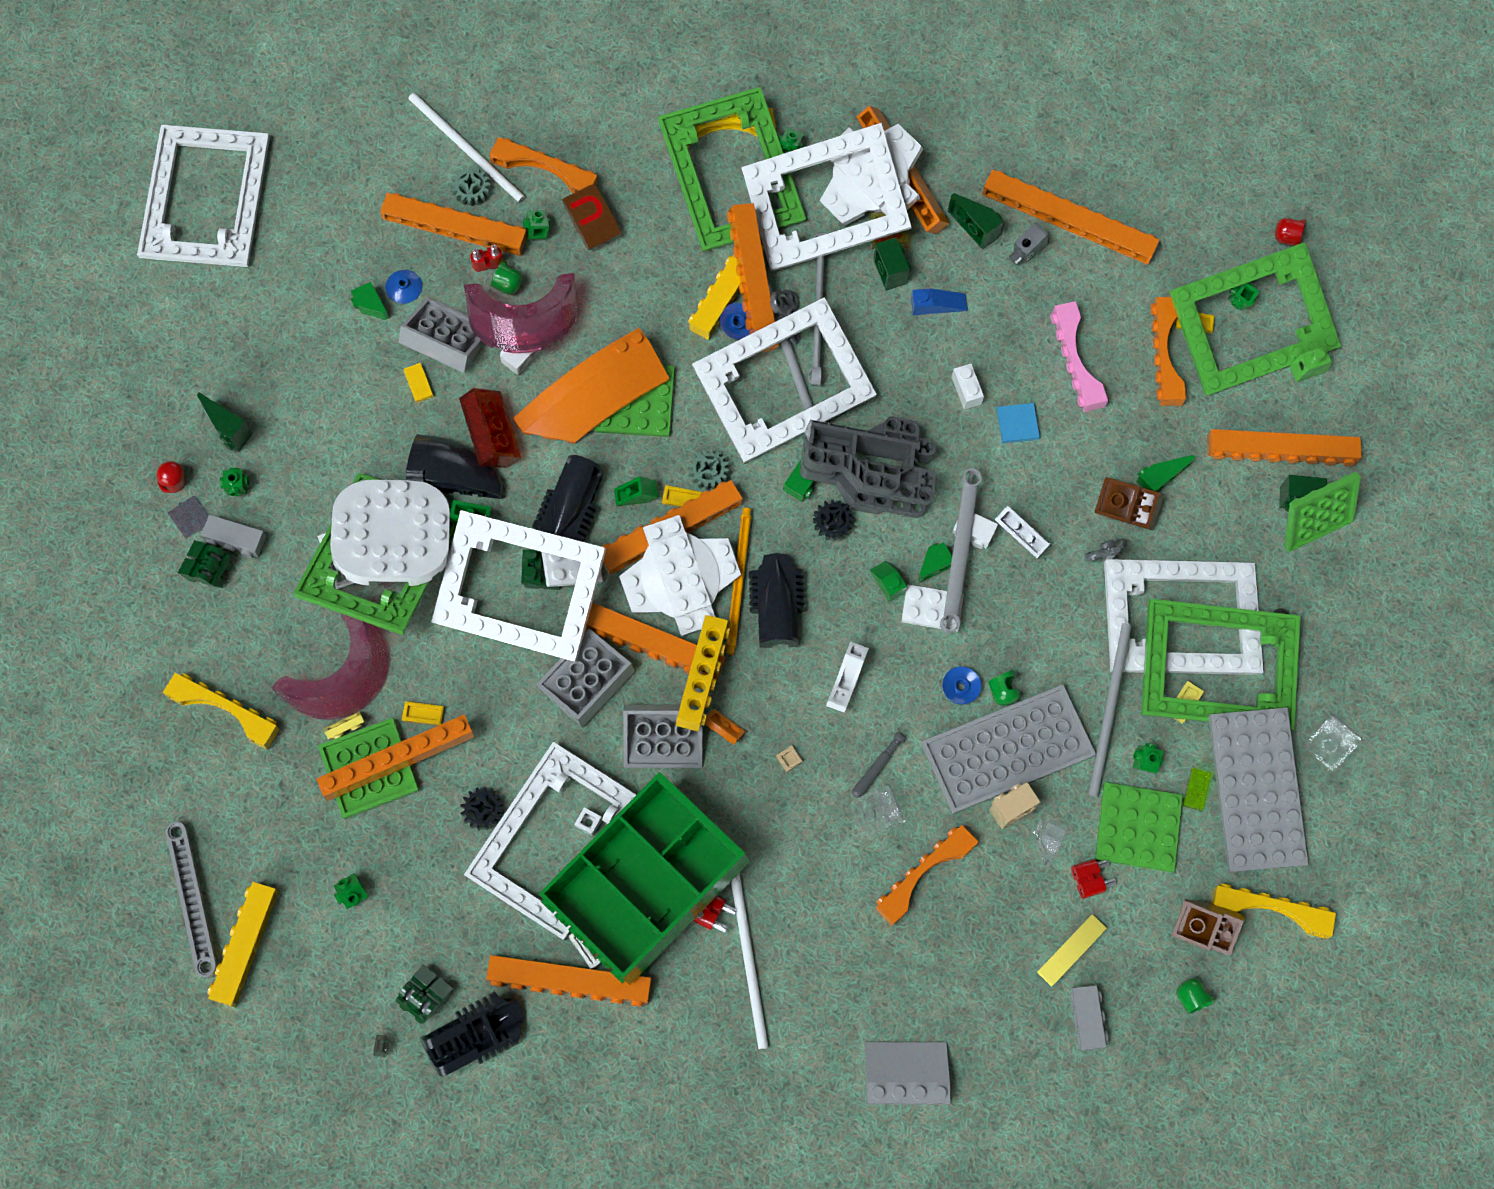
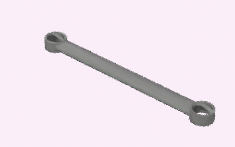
M817 232L814 238L825 235L826 233ZM824 256L817 258L815 302L823 298ZM815 324L813 367L808 372V381L811 385L820 386L821 332L817 324Z
M974 468L967 469L961 477L963 488L944 616L940 620V628L947 634L954 633L961 624L959 612L977 489L982 480L981 473ZM967 473H969L968 482L966 481V478H965V476H966ZM973 474H975L978 479V482L976 484H971ZM946 617H948L947 624L945 627L944 620ZM953 618L956 621L957 626L955 629L950 630L951 620Z

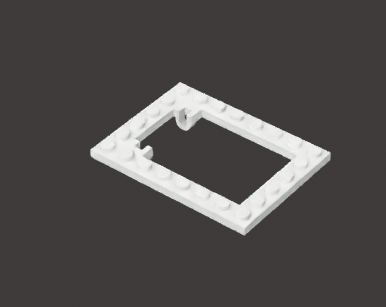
M882 123L742 167L750 200L755 206L758 228L771 272L912 228ZM863 149H870L888 215L803 242L800 241L798 231H793L791 236L780 235L768 193H777L785 188L782 175Z
M161 125L137 256L143 259L248 267L270 139L269 134ZM178 146L247 151L234 229L219 228L217 236L218 245L174 241L171 232L175 233L176 228L174 224H164Z
M825 297L692 364L743 463L805 433L810 419L827 422L877 395ZM817 324L850 388L767 429L762 418L758 419L757 423L753 425L751 423L745 425L725 385L734 382L740 377L734 365Z
M460 511L431 622L577 662L607 548ZM496 539L580 561L581 565L562 637L474 614L478 600L460 596L472 548L491 552L493 540Z
M1106 559L1104 561L1110 672L1113 671L1122 623L1129 624L1127 595L1143 594L1144 581L1235 583L1237 609L1259 611L1255 563ZM1239 629L1241 654L1166 652L1165 673L1262 675L1263 660L1260 632ZM1129 639L1123 672L1144 673L1146 639L1136 643L1135 639Z
M553 742L464 875L562 940H565L570 933L568 929L571 926L566 927L554 916L557 913L556 911L552 913L539 899L494 871L493 868L548 786L561 793L564 782H568L570 778H573L609 801L612 805L609 806L602 818L607 824L613 819V815L615 817L636 794Z

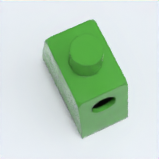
M1322 346L1300 354L1289 368L1296 382L1328 372L1332 361L1326 348Z

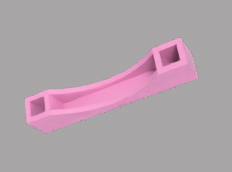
M1076 301L1054 306L1050 315L1051 322L1056 324L1057 327L1056 337L1058 341L1061 340L1063 357L1067 358L1068 363H1066L1068 373H1071L1073 377L1072 387L1074 390H1077L1078 405L1083 408L1084 412L1104 408L1108 399L1103 384L1085 369L1077 353L1076 330L1081 316Z

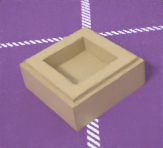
M792 745L776 755L777 760L786 773L803 762Z

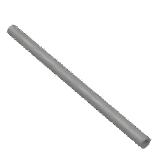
M768 284L771 298L773 291L770 284ZM773 311L774 321L776 322L780 320L778 313ZM789 338L781 341V345L805 411L813 407L792 345Z
M1122 623L1088 793V795L1098 797L1132 626L1126 623Z

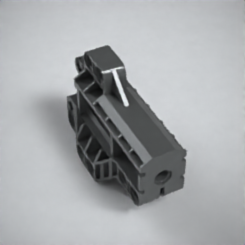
M890 416L885 422L868 431L810 419L803 437L800 475L807 480L836 485L851 510L872 514L889 512L918 518L924 514L927 505L934 498L936 477L931 470L918 468L917 462L928 463L936 451V446L934 443L933 445L929 443V440L920 439L918 423L909 419ZM855 453L902 461V465L900 467L898 465L884 464L883 462L868 461V459H858L855 457ZM869 468L878 469V471L869 470ZM884 471L893 472L894 475H893V474L884 473ZM924 476H926L927 480H929L927 485H925ZM894 501H901L903 508H897L894 505ZM918 504L921 506L922 511L916 512L913 510L912 505Z

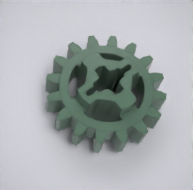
M470 166L469 170L463 167L462 173L456 171L457 177H452V194L455 195L457 201L461 199L462 204H465L466 201H468L469 205H472L473 201L479 204V199L484 201V195L489 196V189H491L489 177H486L485 171L480 173L478 167L476 170H473L472 166Z
M703 449L701 455L696 452V459L691 457L692 464L688 465V469L691 470L689 471V477H693L692 483L698 482V488L705 485V490L708 489V486L715 489V485L720 484L721 480H727L726 475L729 474V469H727L729 463L724 462L725 456L719 457V451L714 454L712 449L709 450V453H706L705 449ZM699 464L701 468L696 472V467ZM721 466V473L718 475L716 470Z

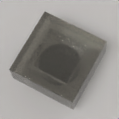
M376 1035L373 1056L384 1058L385 1053L389 1052L390 1041H387L385 1035Z

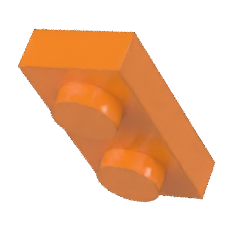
M715 709L706 717L705 724L733 745L746 732Z

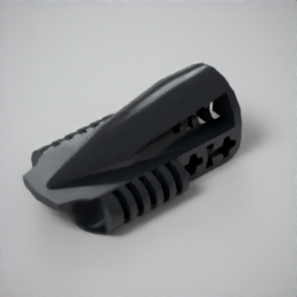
M569 455L555 489H547L546 495L543 498L544 501L538 510L539 514L536 515L537 520H534L532 527L538 531L585 542V537L588 534L587 531H589L595 517L594 512L598 510V507L592 503L603 478L601 466L585 457Z
M773 553L764 555L758 570H752L748 573L750 580L749 592L751 593L749 595L751 600L749 602L751 606L750 613L758 614L759 648H769V645L785 643L788 647H798L797 613L805 611V606H803L805 605V600L803 599L805 598L803 593L805 589L802 586L804 585V571L794 569L788 554Z
M494 991L488 994L490 1001H488L486 996L482 997L483 1005L479 1000L475 1001L477 1008L472 1003L469 1004L470 1012L464 1007L462 1008L463 1015L456 1011L457 1019L420 1037L424 1051L439 1076H446L474 1060L482 1064V1056L486 1061L490 1059L488 1053L495 1057V1049L499 1054L503 1052L502 1045L505 1050L510 1049L508 1042L512 1046L519 1044L520 1024L524 1020L522 1007L514 996L503 999L498 997Z

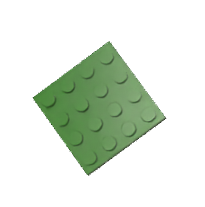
M662 365L669 380L607 418L594 428L595 433L669 437L674 366Z
M1357 472L1345 475L1340 480L1330 482L1325 487L1313 490L1308 495L1296 498L1290 503L1284 545L1288 553L1354 521L1361 476Z
M390 718L318 745L328 774L401 742L394 719ZM408 766L341 795L336 800L342 818L347 819L418 792L419 789L411 767Z
M1104 782L1095 860H1108L1109 863L1174 873L1183 795Z

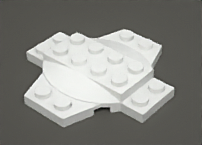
M897 124L884 131L905 207L908 210L920 198L909 186L908 172L915 165L923 148L909 133ZM848 128L842 135H845V134H848V133H851V132H854V131L851 130L850 128ZM869 148L830 160L834 164L833 178L821 197L820 202L844 226L864 216L867 211L883 212L885 215H888Z
M679 515L643 527L649 547L640 561L619 576L631 612H663L669 617L675 618L681 636L701 630L705 615L715 617L711 605L717 593L741 575L729 539H698L685 532Z

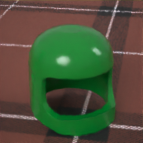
M502 260L492 278L491 287L507 295H513L520 289L523 276L520 271L509 268L507 263Z
M1015 670L1005 672L988 681L994 701L998 705H1010L1020 698V689H1013L1011 684L1013 679L1017 678Z
M1188 979L1177 988V997L1188 1014L1204 1009L1216 1001L1213 995L1210 996L1206 993L1203 983L1199 979Z

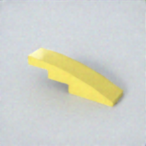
M1092 914L1037 973L1052 987L1107 928Z

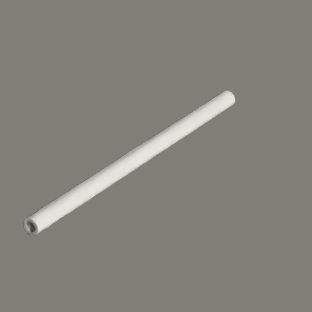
M412 93L409 96V100L518 203L525 199V196L416 93Z
M739 873L731 881L735 909H737L736 915L758 1049L768 1048V1041Z

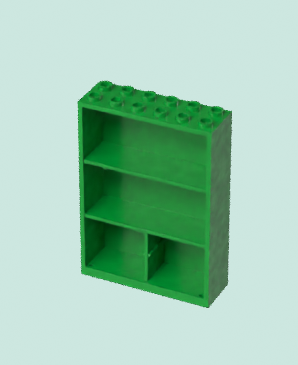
M659 772L539 893L543 898L540 902L552 913L556 911L557 913L554 916L566 927L570 925L571 927L568 930L580 942L584 939L585 941L582 944L594 956L598 953L599 955L596 958L608 970L612 967L611 973L622 984L626 981L631 985L750 861L746 854Z

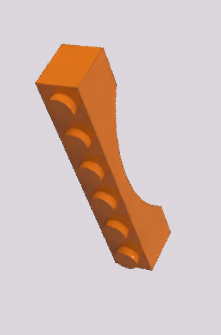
M498 137L489 154L491 163L506 169L529 166L547 170L563 180L572 194L593 183L596 187L598 185V178L594 172L582 170L574 164L569 165L559 158L546 156L545 153L531 150L526 145H518L508 138Z
M1156 297L1154 303L1150 306V314L1154 315V321L1151 324L1152 332H1155V337L1153 338V349H1156L1154 365L1157 366L1158 370L1155 373V382L1159 385V389L1156 390V399L1160 400V406H1182L1186 400L1185 382L1174 370L1167 349L1169 330L1178 317L1171 297Z
M963 825L958 829L953 827L947 833L948 838L944 842L940 840L933 847L935 851L930 856L926 853L919 860L920 865L916 869L912 867L905 874L907 878L902 883L898 880L890 888L892 892L888 896L884 894L877 900L878 906L876 910L891 926L907 913L912 889L925 872L942 862L952 859H963L978 844V841Z

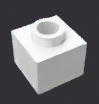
M584 807L574 825L576 828L593 836L602 821V817ZM588 819L593 821V824L589 827L585 825Z

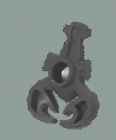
M787 289L775 291L770 298L771 308L775 313H778L780 319L796 312L798 298L795 292ZM798 334L789 338L791 344L799 343L801 337Z
M1122 538L1116 541L1114 539L1106 541L1099 545L1100 550L1086 553L1084 555L1085 559L1088 562L1096 561L1100 557L1113 559L1121 549L1127 546L1126 540Z

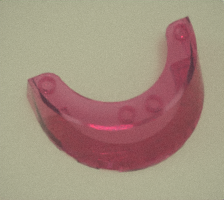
M575 273L558 276L554 287L545 297L525 305L502 304L489 297L481 285H464L468 320L472 332L485 345L491 348H501L503 352L529 353L548 348L551 343L556 340L561 341L566 337L578 318L579 307Z
M341 614L343 621L348 627L351 639L348 657L341 668L325 679L312 682L300 681L284 676L271 687L272 690L290 707L311 718L335 720L361 711L379 694L388 673L389 653L383 635L375 625Z

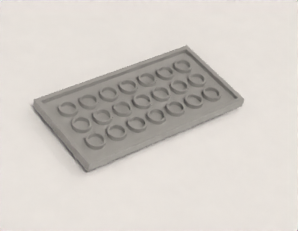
M1064 685L921 742L952 815L997 797L1002 793L1009 792L1018 783L1022 785L1026 782L1031 783L1096 755Z
M1288 708L1208 715L1228 871L1236 872L1308 865Z

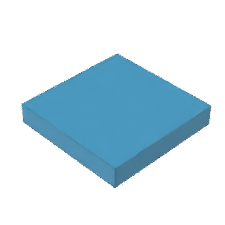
M1034 403L996 408L1002 444L1039 440L1040 436Z

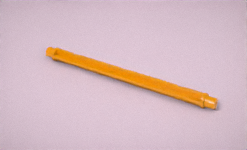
M743 508L740 517L741 524L736 562L741 575L733 582L728 624L730 632L725 643L727 655H734L735 648L737 647L736 639L750 521L752 519L750 508Z

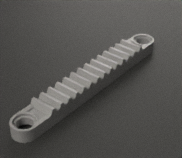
M173 822L166 829V837L194 966L199 976L211 978L215 975L218 965L194 854L192 852L193 849L186 826L180 822ZM176 827L182 829V834L178 838L172 836V830ZM205 962H210L212 965V969L208 973H203L201 970V966Z

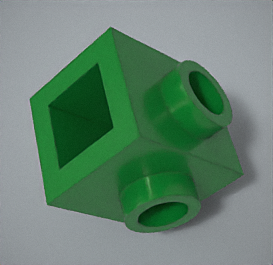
M787 127L784 134L779 135L778 138L783 154L801 149L803 147L801 140L804 133Z
M527 210L526 218H523V228L527 231L528 239L547 238L550 219L547 218L545 210Z
M1245 283L1231 288L1229 291L1231 295L1228 300L1232 302L1231 305L1233 307L1243 310L1253 306L1256 302V296L1260 291L1254 288L1252 284Z
M229 468V470H223V477H220V486L228 496H240L247 494L249 478L242 469Z
M1146 743L1145 746L1138 745L1133 754L1134 763L1132 768L1158 774L1159 767L1163 763V751L1158 750L1157 745Z
M355 873L339 880L337 884L333 885L337 892L334 894V897L339 905L343 903L347 909L358 905L360 901L368 897Z

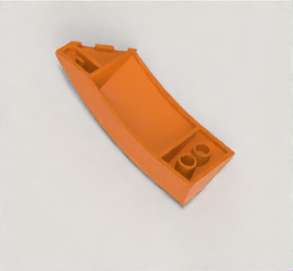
M637 328L571 369L539 394L513 420L523 434L540 435L542 438L560 439L575 444L607 418L639 397L667 382L669 377L651 343L641 329Z

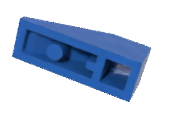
M931 288L912 290L911 305L913 315L967 311L965 293Z

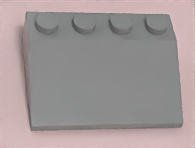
M427 297L401 325L398 343L465 373L475 360L493 326Z
M588 629L583 636L577 662L561 658L536 685L580 727H583L635 671L631 662L592 630Z
M624 705V768H702L703 725H700L699 732L676 726L680 705ZM697 706L690 707L693 710L699 709Z
M865 1042L866 1105L950 1104V1079L946 1042Z

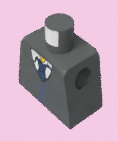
M1034 222L1015 241L1014 252L1009 256L1011 262L1016 265L1022 259L1026 263L1047 246L1048 233L1037 222Z

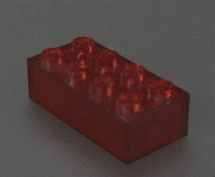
M472 388L459 398L479 466L507 468L520 460L521 454L501 391Z

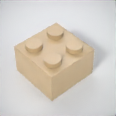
M1028 782L1023 785L1018 783L1011 788L1007 795L1002 793L995 797L989 811L1003 830L1035 810L1040 801Z

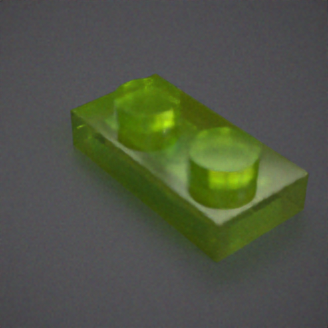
M1196 768L1191 769L1183 807L1200 812L1203 811L1212 773Z

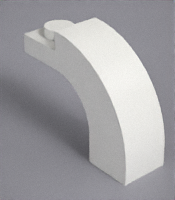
M850 642L828 699L827 707L845 713L869 648Z

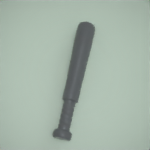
M900 733L894 734V740L888 748L879 755L852 789L851 793L855 798L859 799L864 795L891 758L890 755H892L900 743L905 741V738Z

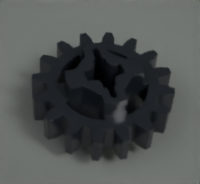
M834 499L831 500V504L824 501V507L818 505V511H814L813 516L815 518H813V523L816 524L814 530H820L818 535L822 536L824 534L825 540L832 537V540L835 541L837 536L842 540L843 534L848 536V529L852 530L853 528L851 523L854 522V517H850L852 510L847 511L848 505L841 506V501L838 504H835ZM821 516L825 520L823 525L821 523ZM843 516L846 519V524L842 521ZM830 518H831L832 520L835 519V518H837V521H832V522H830Z
M477 787L474 794L469 791L470 797H463L466 803L460 805L462 809H465L461 812V815L467 816L464 822H470V828L477 825L478 831L481 830L482 826L489 830L490 824L495 827L494 821H500L501 817L499 814L504 813V810L499 808L504 805L502 801H498L501 798L500 795L494 796V790L492 789L490 792H487L486 787L483 788V791H480ZM488 798L493 800L495 806L488 803ZM482 805H484L486 809H484L482 813H480L478 808H481ZM469 812L476 814V820L470 816ZM489 815H493L490 819L485 821L486 817H488Z

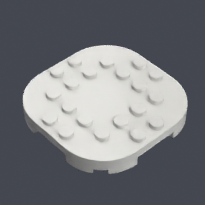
M364 480L348 486L338 495L332 510L330 545L335 568L344 574L347 580L361 585H369V581L408 582L409 586H415L431 581L434 575L443 571L449 557L450 515L446 498L434 486L425 482L410 480Z

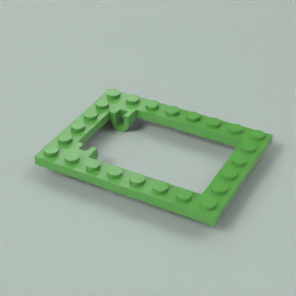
M761 87L658 116V122L702 252L734 242L730 238L731 224L714 228L687 146L698 143L695 126L737 114L738 119H741L742 130L750 127L755 128L765 160L782 155L783 151ZM790 173L782 175L785 188L777 192L782 207L773 211L778 230L806 221Z
M1305 242L1169 291L1206 396L1292 365L1300 354L1324 346L1328 352L1341 347ZM1273 273L1276 274L1279 285L1296 279L1311 321L1310 325L1295 330L1299 342L1218 372L1194 302Z
M358 473L353 484L364 480L379 479ZM448 504V505H449V515H450L452 505H451V504ZM451 519L449 521V543L457 527V523ZM331 523L297 585L294 597L404 635L430 581L415 586H409V583L406 582L401 594L385 589L380 605L335 589V580H340L341 572L331 569L333 565L330 545Z
M1149 599L1141 715L1209 722L1208 715L1288 708L1290 731H1294L1300 616ZM1168 621L1259 631L1260 645L1272 644L1273 647H1277L1275 694H1257L1256 707L1163 697Z

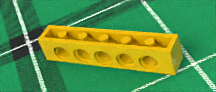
M705 615L676 720V726L699 732L700 725H705L707 714H704L705 707L709 708L712 698L708 695L710 690L714 691L716 679H713L714 673H719L721 662H718V658L723 656L726 646L722 643L724 639H728L730 628H727L728 620ZM710 637H714V638H716L717 640H716V641H712V640H710L709 638H710ZM710 654V655H712L713 657H712V658H707V657H705L704 655ZM705 671L708 675H702L699 672ZM700 688L703 692H696L695 689ZM697 706L699 709L693 710L690 707Z

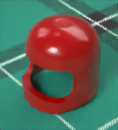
M1280 219L1275 228V239L1282 244L1299 245L1307 220Z
M167 461L158 467L157 483L162 492L176 493L185 487L187 477L179 463Z

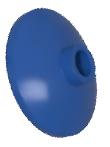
M399 270L387 279L386 293L394 302L401 304L410 303L420 295L422 281L416 273L410 270ZM405 282L406 285L400 286V283Z
M733 303L725 307L720 316V324L725 334L736 340L750 335L749 330L746 328L745 321L747 317L746 312L743 311L742 304ZM733 320L738 322V326L734 325Z
M955 667L944 676L942 688L945 696L951 702L965 705L973 702L978 697L981 691V681L972 669ZM959 684L964 685V690H959L957 686Z

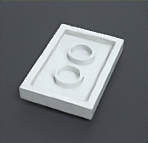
M542 552L547 587L576 584L581 565L580 561ZM601 572L597 584L603 582Z
M907 584L901 622L941 629L940 620L944 616L947 591ZM962 594V598H961L959 619H960V617H961V610H962V604H963L964 594ZM946 617L944 620L945 627L947 624L948 617ZM953 618L951 620L950 630L955 629L957 626L956 621Z

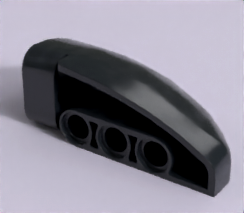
M421 434L415 436L407 462L406 480L429 482L430 485L442 493L454 494V492H458L460 495L472 496L476 494L478 497L502 499L504 491L502 480L489 463L476 452L447 438Z

